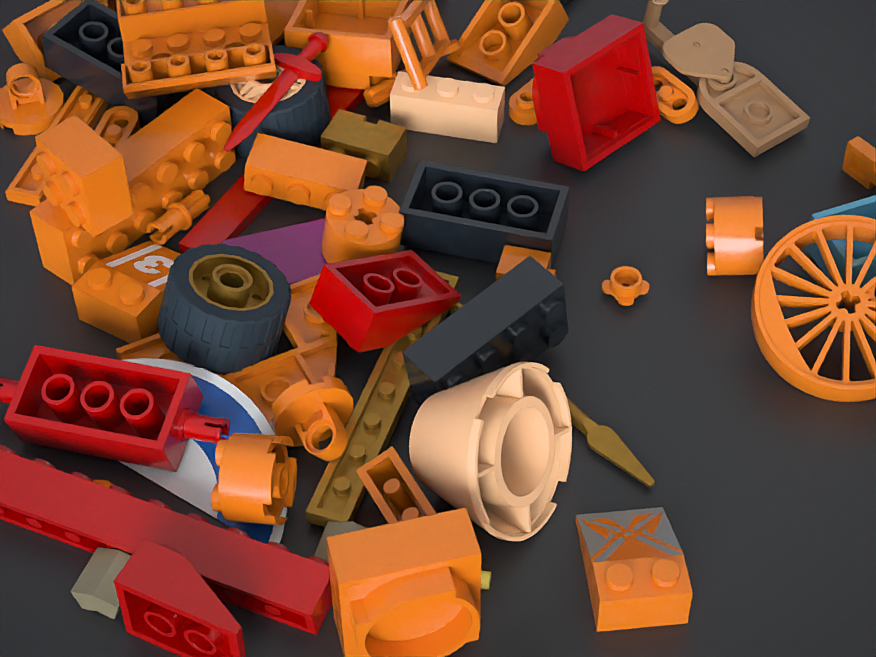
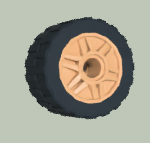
M272 46L273 55L276 53H287L298 56L302 49L295 47ZM314 59L311 63L322 71L321 80L310 81L299 78L252 134L234 147L238 154L244 157L249 156L257 133L309 146L313 145V147H316L321 142L320 136L331 122L324 70H322V65L318 60ZM275 64L276 76L278 78L284 69ZM277 78L252 80L244 83L214 87L216 99L230 108L232 131Z

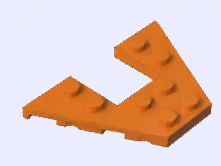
M320 274L290 285L291 302L283 331L294 349L260 361L236 373L231 372L226 375L214 373L236 386L250 398L262 412L268 423L269 419H272L274 415L271 409L273 402L290 386L304 379L307 380L309 385L324 382L321 376L326 375L336 378L338 332L331 325L327 324L309 305ZM159 333L116 349L118 360L152 358L184 362L165 346L166 343L161 339Z

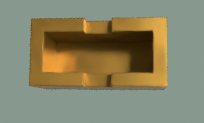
M342 109L337 111L320 136L321 149L367 160L365 176L388 183L391 182L407 156V127L379 120L376 125L366 122V116Z

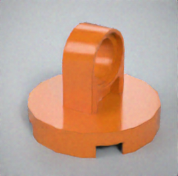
M27 63L13 65L6 73L7 85L0 89V128L3 130L4 126L12 128L16 135L42 133L49 128L65 104L64 94L57 84L50 80L39 78V73L34 66ZM20 77H30V78H23V79L16 80L17 78H20Z
M329 375L321 376L324 382H317L311 385L308 384L306 379L298 381L284 390L273 402L271 409L274 415L272 419H269L270 426L275 435L289 436L293 441L294 447L304 446L312 455L324 461H333L341 456L347 446L348 436L344 425L349 421L354 410L353 397L341 379ZM333 435L331 443L326 448L320 450L319 442Z

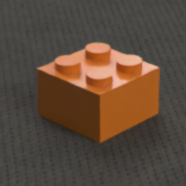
M77 115L35 136L39 152L36 155V161L44 174L46 183L43 185L44 194L52 205H59L66 211L69 219L75 226H82L95 237L133 215L123 155Z

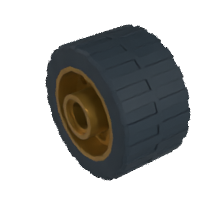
M227 244L200 245L197 248H190L183 254L178 255L170 267L158 316L157 326L159 327V335L166 343L165 346L172 353L174 352L178 358L194 365V367L219 374L242 371V369L248 366H253L260 361L274 356L291 302L290 284L286 281V276L283 272L279 271L274 263L263 258L262 255L246 250L243 247L229 246Z

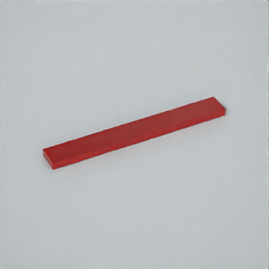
M326 86L331 120L339 109L353 112L364 100V89ZM321 142L316 146L317 148L321 147ZM244 173L179 242L180 252L184 253L186 250L193 247L197 248L200 245L223 244V240L237 238L274 197L258 195L244 190Z

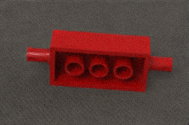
M34 345L20 380L0 377V403L10 404L4 421L20 441L177 472L185 447L190 439L217 444L220 439L227 440L225 437H221V434L229 436L230 421L228 418L198 414L204 396L193 376L188 372Z

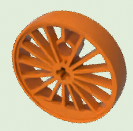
M835 215L809 221L780 239L768 253L757 273L751 298V319L758 346L771 367L784 380L812 396L838 402H859L876 398V361L863 332L864 330L876 342V326L874 325L876 324V297L874 295L876 292V276L860 288L876 255V219L856 215ZM845 239L844 283L826 242L827 240ZM853 240L873 245L854 284H852ZM817 243L832 282L800 249ZM791 256L820 286L778 267ZM772 278L813 297L776 295ZM844 303L847 309L854 308L853 313L848 314L845 308L838 309L839 305ZM780 307L816 310L784 319ZM823 319L796 343L794 342L789 329ZM831 326L832 330L812 370H810L799 351L826 328ZM838 331L843 332L841 381L818 375V371ZM850 331H853L871 375V380H849Z

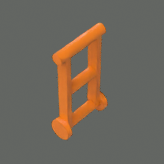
M413 0L401 16L388 20L414 90L417 91L427 87L426 77L440 57L460 48L457 39H449L435 0ZM423 10L435 39L433 44L421 15ZM409 27H411L422 56L420 62L407 32Z

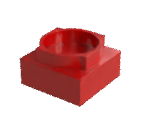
M611 14L579 35L565 37L537 54L538 60L532 63L535 74L532 86V100L537 124L540 131L548 133L553 161L584 172L661 121L643 22Z

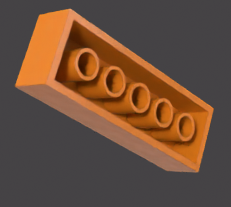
M196 88L117 146L115 149L123 155L133 215L101 234L93 237L82 226H75L69 219L66 211L59 205H52L48 199L29 211L43 267L73 286L97 261L124 251L134 241L147 233V225L163 215L169 204L180 202L196 189L203 190L207 184L224 171L230 169L236 163L235 148L228 152L224 151V146L232 133L229 106Z

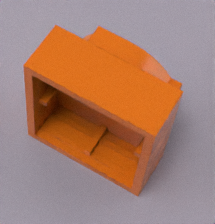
M300 0L284 29L285 46L303 50L309 43L308 37L315 32L324 33L328 37L329 46L325 52H320L315 59L322 65L325 83L335 87L366 90L372 85L385 80V77H392L397 70L402 57L389 27L388 20L401 16L413 0ZM411 27L407 30L409 37L412 32Z
M466 507L326 537L333 613L344 657H446L465 643L479 640L481 551Z

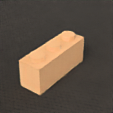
M398 72L390 93L391 123L407 127V130L497 143L504 122L505 87L452 78L427 76L428 86L415 91L408 73Z

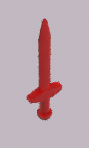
M315 32L308 37L309 43L298 56L287 53H276L274 55L275 64L283 68L284 71L234 127L224 146V151L232 150L250 136L299 78L310 81L321 80L322 71L311 62L320 52H325L329 46L328 37L324 33Z

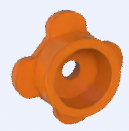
M621 266L612 271L610 280L602 282V291L605 294L613 295L620 305L630 306L640 294L648 293L649 283L642 280V275L637 269L630 266Z

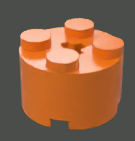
M374 185L368 186L366 189H353L333 194L329 198L321 242V252L328 264L399 251L404 227V215L399 214V205L387 196L385 189Z
M706 197L707 221L714 220V223L706 224V245L708 249H715V252L707 253L708 276L756 275L764 261L762 197Z
M233 433L228 440L220 439L215 451L216 464L220 466L218 484L214 485L211 494L213 511L222 512L225 520L230 522L283 525L288 517L280 516L283 507H292L297 483V460L295 457H288L286 447H294L292 439L289 436Z

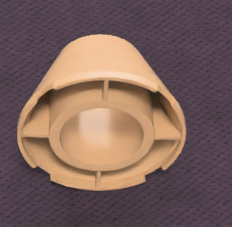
M514 363L431 395L419 408L410 433V461L417 479L454 508L461 509L466 507L469 517L473 522L496 538L507 541L528 539L546 524L557 506L551 500L558 481L566 482L570 466L572 424L567 397L561 383L553 382L547 374L549 369L539 363Z

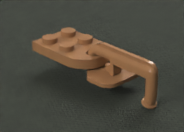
M648 0L643 19L646 38L678 72L686 75L697 85L696 96L702 109L754 158L808 127L810 117L754 67L734 61L735 42L718 26L710 23H699L674 35L659 21L662 7L669 0Z

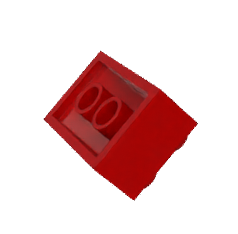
M412 250L324 264L309 305L347 341L351 348L361 353L390 346L457 304L462 295Z
M144 538L113 580L126 632L181 657H246L242 627L188 559L171 545H159Z

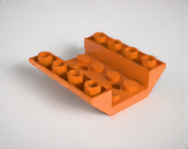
M116 0L117 17L124 50V64H121L124 94L128 99L195 90L196 88L203 89L244 83L252 80L277 78L264 0Z

